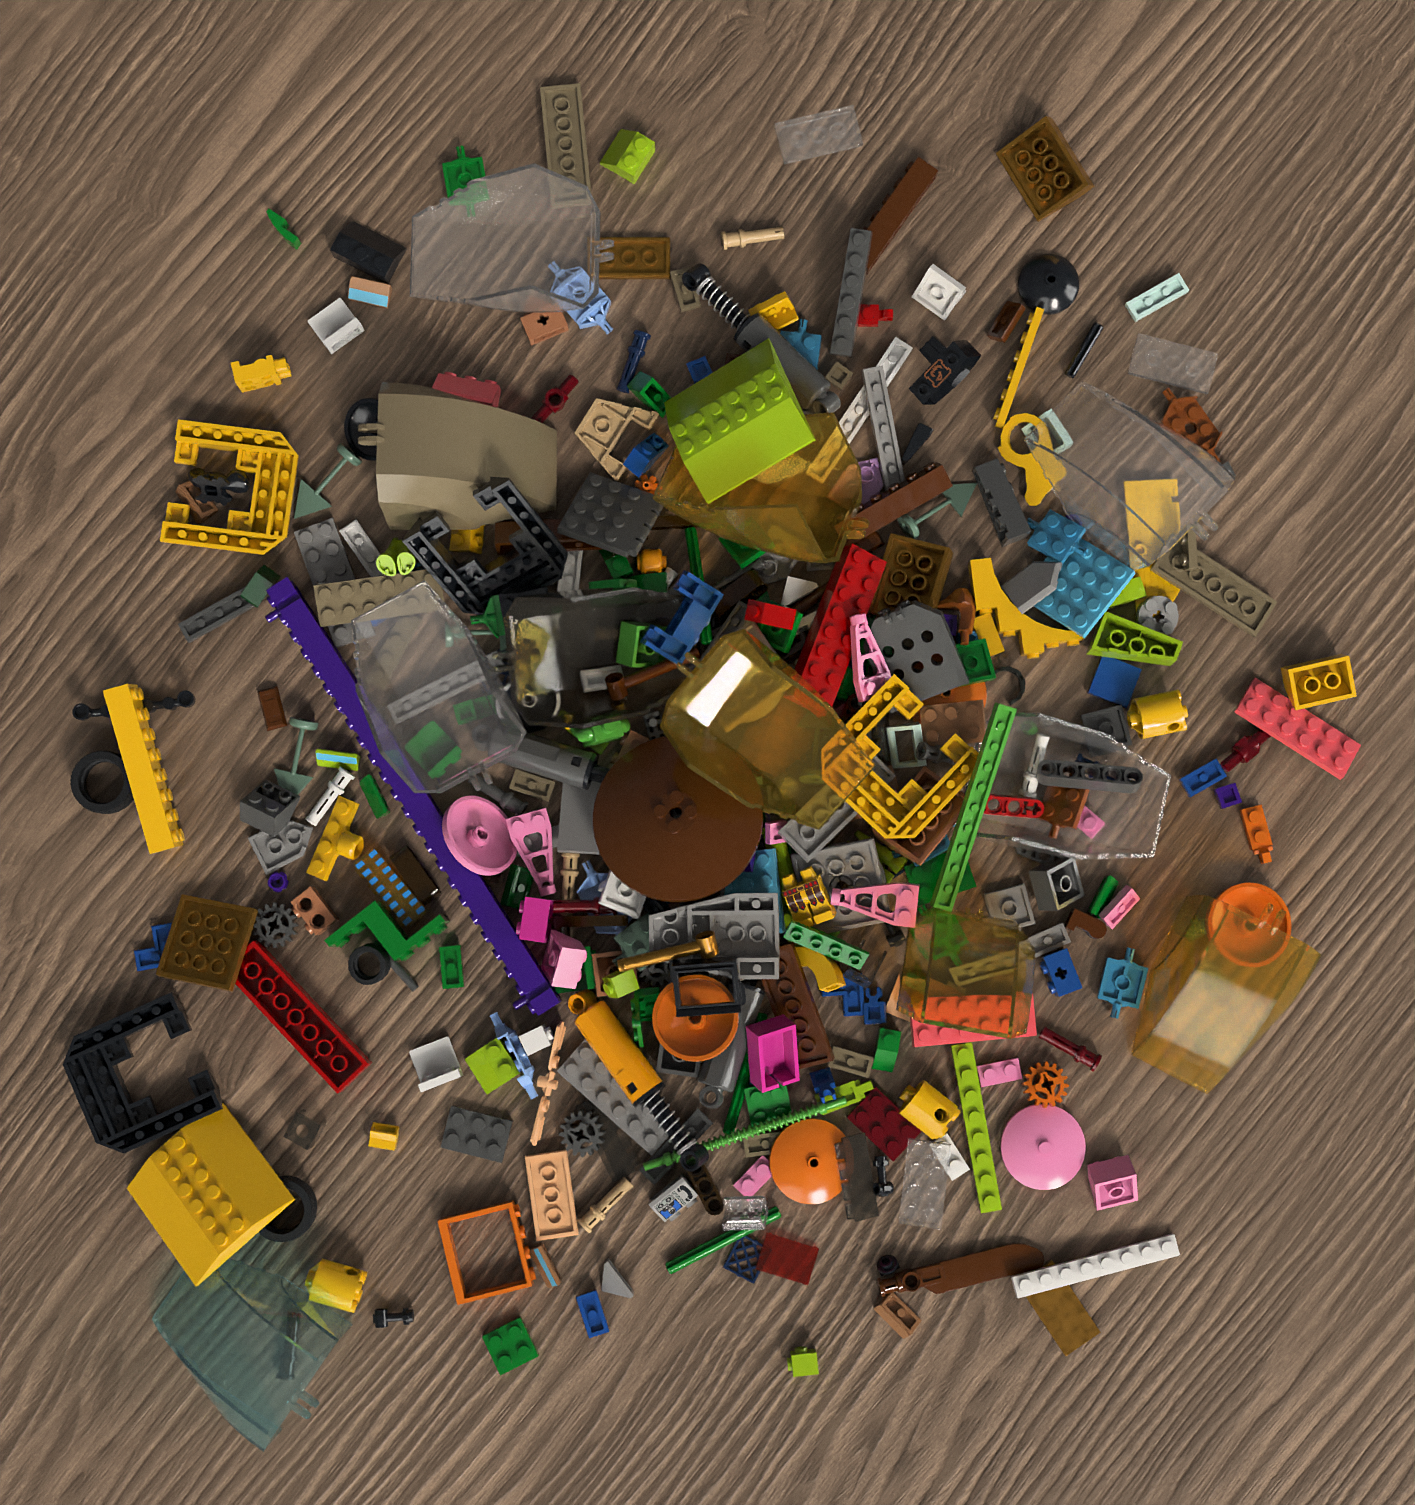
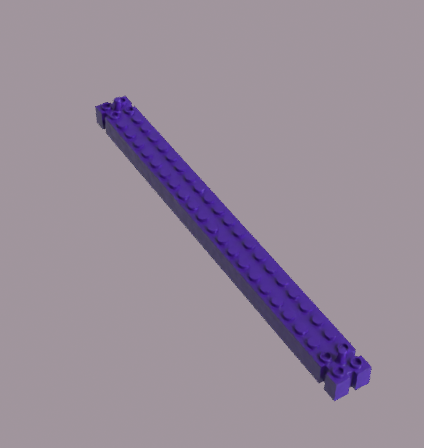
M286 577L268 588L266 591L269 596L266 598L273 608L275 607V610L265 616L266 620L270 623L279 617L281 622L292 630L289 632L291 638L299 646H302L300 651L306 660L313 663L314 666L311 669L315 675L324 680L323 688L328 695L336 699L333 703L338 711L347 716V719H345L346 724L359 735L356 739L361 747L366 750L368 749L370 752L367 756L371 763L376 765V767L379 766L381 770L379 775L385 783L391 785L392 789L390 792L396 801L398 800L404 805L401 808L407 818L414 821L415 824L412 826L418 836L425 838L426 842L424 845L430 854H435L437 866L441 871L448 874L447 881L452 889L459 891L458 899L464 907H469L472 913L469 916L475 925L480 924L482 927L481 935L487 943L491 942L494 946L492 952L498 961L503 960L506 967L503 969L508 977H514L517 982L515 988L522 996L512 1003L514 1008L518 1010L526 1004L532 1014L537 1013L539 1016L562 1001L561 997L556 993L555 988L551 986L525 941L519 939V935L516 934V927L491 888L480 874L464 867L448 849L442 831L443 813L323 627H320L318 618L296 584Z

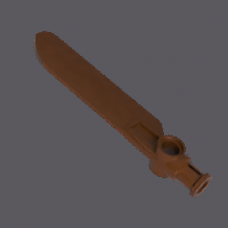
M1012 1243L913 1269L907 1268L899 1273H895L893 1277L877 1278V1285L881 1297L896 1291L899 1293L905 1291L914 1292L921 1287L935 1294H941L1038 1269L1044 1263V1255L1033 1246ZM914 1275L915 1280L913 1284L906 1285V1277Z

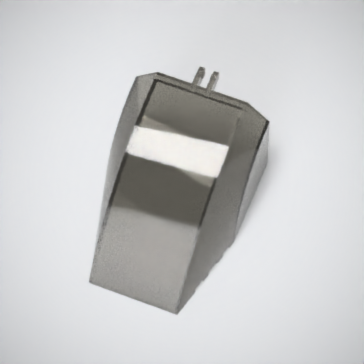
M636 587L570 590L516 597L504 617L507 651L492 654L493 659L496 660L508 658V664L493 667L494 672L509 671L512 703L528 725L585 729L645 715L650 712L651 708L662 705L664 700L675 697L689 676L686 669L698 660L628 688V695L621 700H612L608 689L584 693L579 673L581 670L621 665L623 676L643 669V667H629L616 663L621 621L668 626L685 596ZM698 640V642L695 645H693L692 648L696 647L700 654V644Z

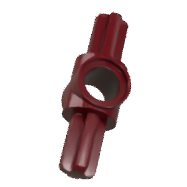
M569 375L559 387L555 386L553 389H550L541 401L543 405L531 419L543 423L551 413L556 414L562 410L569 399L567 395L579 383L577 378ZM554 396L561 398L557 404L550 403V399Z
M1260 729L1252 737L1244 736L1232 747V753L1220 763L1222 769L1230 772L1240 762L1248 763L1260 752V745L1268 740L1271 735Z

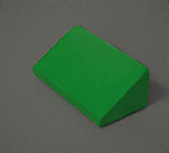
M366 775L359 784L376 819H379L389 814L390 809L374 776Z
M511 864L501 905L519 909L521 900L525 901V897H529L533 877L528 868Z
M1104 876L1087 913L1101 919L1099 914L1109 904L1119 884L1113 876Z

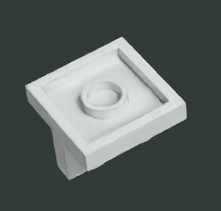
M932 264L912 295V298L945 321L954 306L966 293V287Z
M609 870L607 879L600 883L597 890L602 892L598 903L635 919L639 918L646 896L631 890Z

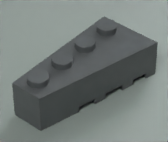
M997 458L974 467L973 475L1002 547L1025 539L1031 532V529L1015 497L1013 486L1006 477L1004 464L1000 463Z

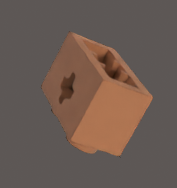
M548 303L541 310L536 312L534 310L528 311L520 318L531 346L569 330L559 303ZM544 319L547 324L543 325L541 320Z

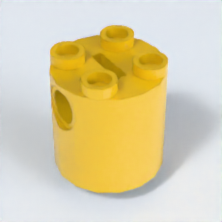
M1179 689L1132 699L1127 712V721L1130 729L1136 730L1140 739L1187 730L1184 718L1188 717L1186 705L1181 704Z
M922 1080L915 1088L909 1084L899 1097L904 1103L898 1113L932 1140L939 1137L942 1138L949 1129L946 1127L951 1120L954 1121L961 1112L957 1109L958 1106L925 1080ZM935 1112L938 1114V1120L935 1118Z
M322 1258L320 1262L309 1270L306 1277L305 1286L309 1293V1300L355 1313L357 1304L362 1296V1285L365 1283L368 1272Z

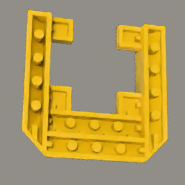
M178 419L175 435L177 444L174 457L176 464L196 466L199 447L238 452L235 470L256 473L250 512L229 510L227 529L188 524L190 506L168 502L166 518L162 522L160 542L264 555L287 538L299 455L282 433Z
M895 674L821 750L822 780L884 839L915 838L970 780L979 754L955 733L940 749L955 765L928 793L911 779L897 794L868 767L867 764L881 750L866 736L893 707L910 720L924 705Z

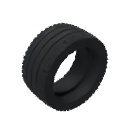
M96 751L87 754L75 765L70 779L72 793L78 803L87 810L100 814H112L125 809L134 800L120 754L111 751ZM101 762L116 764L121 769L124 777L121 793L115 800L108 803L95 801L87 791L86 780L89 772L95 765Z
M278 1176L287 1188L295 1191L300 1196L304 1205V1215L300 1223L293 1228L287 1230L278 1229L269 1222L258 1233L271 1241L288 1242L297 1239L311 1227L317 1213V1199L312 1188L303 1180L293 1176Z

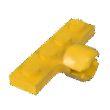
M338 796L306 873L327 881L339 855L351 860L361 855L364 848V840L361 836L350 832V826L360 805L359 803Z

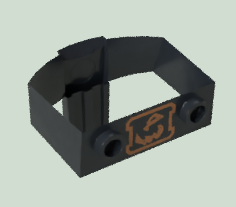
M932 336L919 350L931 365L910 386L909 390L923 405H935L970 373V370L980 359L981 354L967 340L953 341L946 347L936 336Z

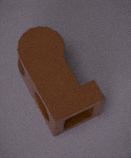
M1075 908L1071 909L1064 924L1065 929L1074 931L1076 927L1085 931L1093 939L1104 937L1107 931L1106 925L1102 921Z

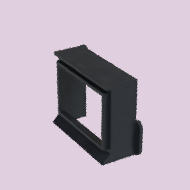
M737 956L670 961V978L674 985L676 1017L741 1012L742 1005L746 1003L745 985L743 982H740ZM732 970L733 1002L682 1005L679 973Z

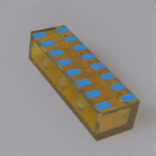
M371 848L354 863L357 867L355 872L361 879L366 878L369 881L368 887L375 895L379 893L384 899L382 904L388 911L393 910L397 915L395 919L402 927L411 928L429 912L377 848Z

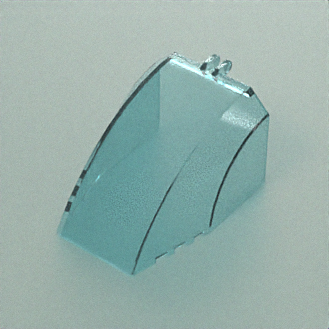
M230 1258L198 1286L193 1284L184 1271L152 1317V1321L161 1336L220 1414L242 1436L263 1452L281 1432L280 1426L291 1410L305 1419L311 1417V1413L298 1404L297 1401L300 1398L315 1408L319 1405L320 1402L304 1390L336 1343L352 1326L351 1323L325 1305L310 1301L309 1294L283 1276L268 1273L264 1269L255 1268L245 1264V1262Z

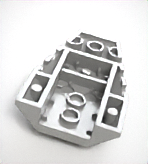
M732 893L649 915V952L696 941L695 936L704 931H713L719 948V954L715 957L737 956L740 979H779L778 893ZM699 953L674 960L698 959L701 956ZM731 969L706 971L732 978Z

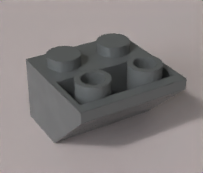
M265 780L240 801V821L275 837L288 825L300 800V796Z

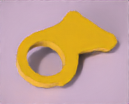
M1028 413L1016 414L1010 417L1001 433V446L997 448L1006 461L1025 468L1027 483L1025 500L1030 506H1037L1045 495L1055 488L1059 481L1066 476V469L1061 464V461L1055 457L1051 437L1044 421ZM1023 422H1029L1038 429L1040 440L1034 451L1022 455L1013 450L1010 444V435L1015 426Z

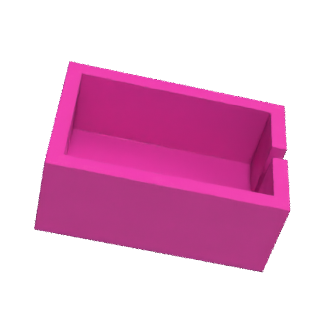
M525 897V901L521 900L519 913L523 914L522 921L517 923L516 934L519 935L521 940L548 943L551 932V924L548 923V919L551 920V917H553V901Z
M782 1014L746 1026L750 1082L764 1093L779 1088V1083L785 1086L800 1081L796 1024Z

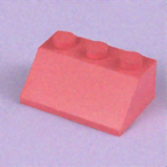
M451 372L438 373L432 386L434 389L493 407H498L501 388L495 381L485 380V382H481L472 376H465V378L456 377L457 375Z

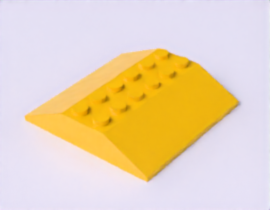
M222 1103L223 1109L181 1128L147 1159L127 1187L129 1193L195 1286L200 1285L295 1200L224 1103Z

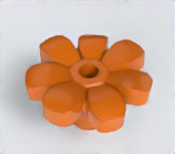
M642 475V481H635L636 488L658 496L656 491H659L661 486L659 483H655L657 481L655 476H651L648 479L647 475Z

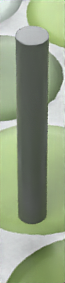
M378 940L374 942L375 944L382 946V944ZM389 955L393 971L414 992L419 986L400 964Z

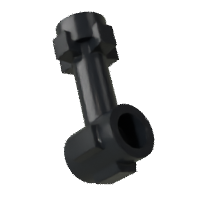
M884 922L889 932L886 939L890 947L902 945L906 941L902 930L897 931L895 925Z
M874 1156L873 1166L877 1167L878 1182L873 1184L872 1190L879 1197L888 1196L894 1190L892 1182L886 1180L885 1166L889 1165L887 1156Z
M387 1308L375 1309V1314H373L375 1328L388 1327V1322L403 1321L404 1325L414 1322V1310L409 1308H403V1312L388 1313Z

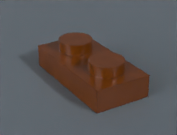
M1007 301L988 331L987 336L991 340L1005 343L1026 308L1020 303Z

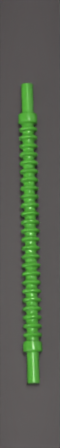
M845 1096L825 1103L819 1101L815 1106L811 1104V1107L806 1106V1109L800 1108V1111L794 1110V1113L789 1111L788 1115L783 1113L782 1117L777 1115L776 1119L772 1117L770 1121L766 1119L764 1123L760 1121L759 1125L754 1123L753 1127L748 1125L747 1129L742 1127L740 1131L737 1129L736 1132L731 1131V1134L725 1133V1136L719 1135V1138L713 1137V1140L708 1139L707 1142L703 1140L700 1145H703L707 1151L709 1149L713 1151V1148L719 1149V1146L725 1147V1144L731 1145V1142L736 1143L737 1140L742 1141L743 1138L747 1140L748 1136L753 1138L754 1134L759 1136L760 1132L765 1134L766 1130L771 1132L772 1128L777 1130L778 1126L782 1128L784 1124L788 1126L790 1122L794 1124L796 1120L800 1122V1119L806 1120V1117L811 1118V1115L817 1116V1113L825 1114L829 1109L847 1104ZM673 1150V1153L667 1152L662 1157L644 1162L643 1166L645 1171L665 1164L670 1166L674 1161L678 1163L681 1155H678Z

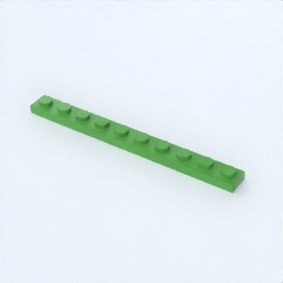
M996 702L994 704L930 902V906L952 912L1017 711L1016 708Z

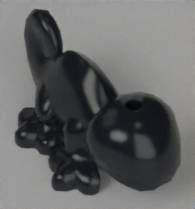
M194 468L188 473L190 482L200 489L195 495V499L200 500L203 504L214 500L216 503L226 506L232 500V496L226 490L234 493H245L250 487L248 476L239 470H232L227 476L220 472L205 473L201 468Z

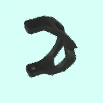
M1000 667L995 670V674L1001 671H1008L1013 673L1020 682L1018 696L1009 702V705H1012L1020 700L1025 692V678L1015 668Z

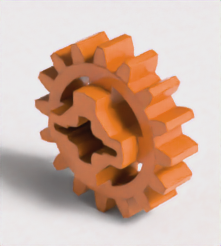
M1048 1061L1043 1063V1067L1040 1063L1035 1064L1036 1069L1029 1067L1030 1074L1026 1073L1023 1075L1027 1081L1022 1082L1023 1086H1027L1023 1094L1029 1093L1030 1095L1027 1100L1031 1101L1034 1099V1106L1042 1103V1108H1047L1048 1103L1051 1107L1056 1106L1055 1101L1061 1103L1063 1100L1060 1096H1067L1064 1088L1069 1087L1068 1084L1064 1083V1080L1068 1077L1061 1076L1063 1069L1056 1070L1055 1063L1049 1067ZM1045 1071L1051 1072L1055 1077L1049 1076ZM1036 1076L1035 1084L1032 1085V1080ZM1048 1082L1049 1086L1042 1088L1041 1084ZM1056 1085H1058V1091L1055 1094L1054 1090ZM1035 1092H1039V1093L1043 1094V1097H1044L1045 1099L1040 1098L1039 1096H1037V1095L1035 1094Z

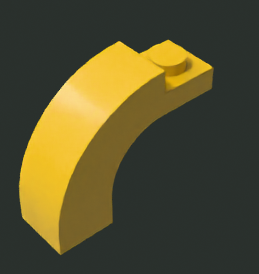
M795 947L802 967H809L813 971L819 990L829 992L846 985L842 971L832 958L806 947Z

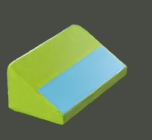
M318 748L315 751L318 766L336 769L341 766L346 770H359L361 756L356 753Z

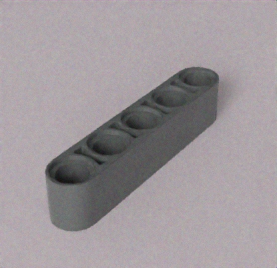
M1046 759L1039 763L1036 779L1040 784L1046 786L1135 793L1140 788L1143 774L1138 768ZM1047 770L1051 772V774L1047 775L1044 774L1042 771ZM1068 772L1072 774V776L1068 777L1065 776L1063 773ZM1089 774L1092 775L1094 778L1089 779L1085 777V775ZM1107 776H1111V777H1113L1115 780L1111 781V780H1108L1106 777H1107ZM1128 778H1132V779H1134L1136 782H1135V783H1132V782L1128 781Z

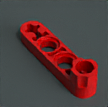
M989 794L983 814L1038 818L1044 812V805L1037 798ZM992 799H997L998 807L990 810L988 802ZM1011 801H1018L1019 807L1016 811H1009L1008 805ZM1034 803L1036 805L1033 810L1026 808V806H1033Z

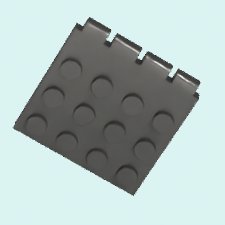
M590 472L559 524L557 533L627 558L629 555L635 557L665 503L659 500L657 495Z

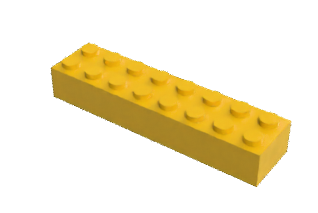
M124 684L103 690L149 853L153 854L182 846L185 840L184 833L181 828H178V812L172 807L171 800H173V795L170 788L167 789L166 786L167 774L165 769L161 768L159 762L162 759L161 753L158 748H155L153 740H156L153 728L149 727L148 720H150L148 709L144 708L142 700H144L142 689L138 688V685Z

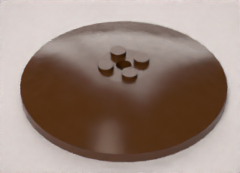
M686 735L656 738L635 747L622 756L612 766L602 781L593 809L594 837L607 867L631 890L651 899L667 902H686L701 899L728 886L745 870L753 858L760 842L763 827L761 797L754 778L747 767L723 746L704 738ZM678 808L682 810V815L679 818H672L670 813L673 809Z

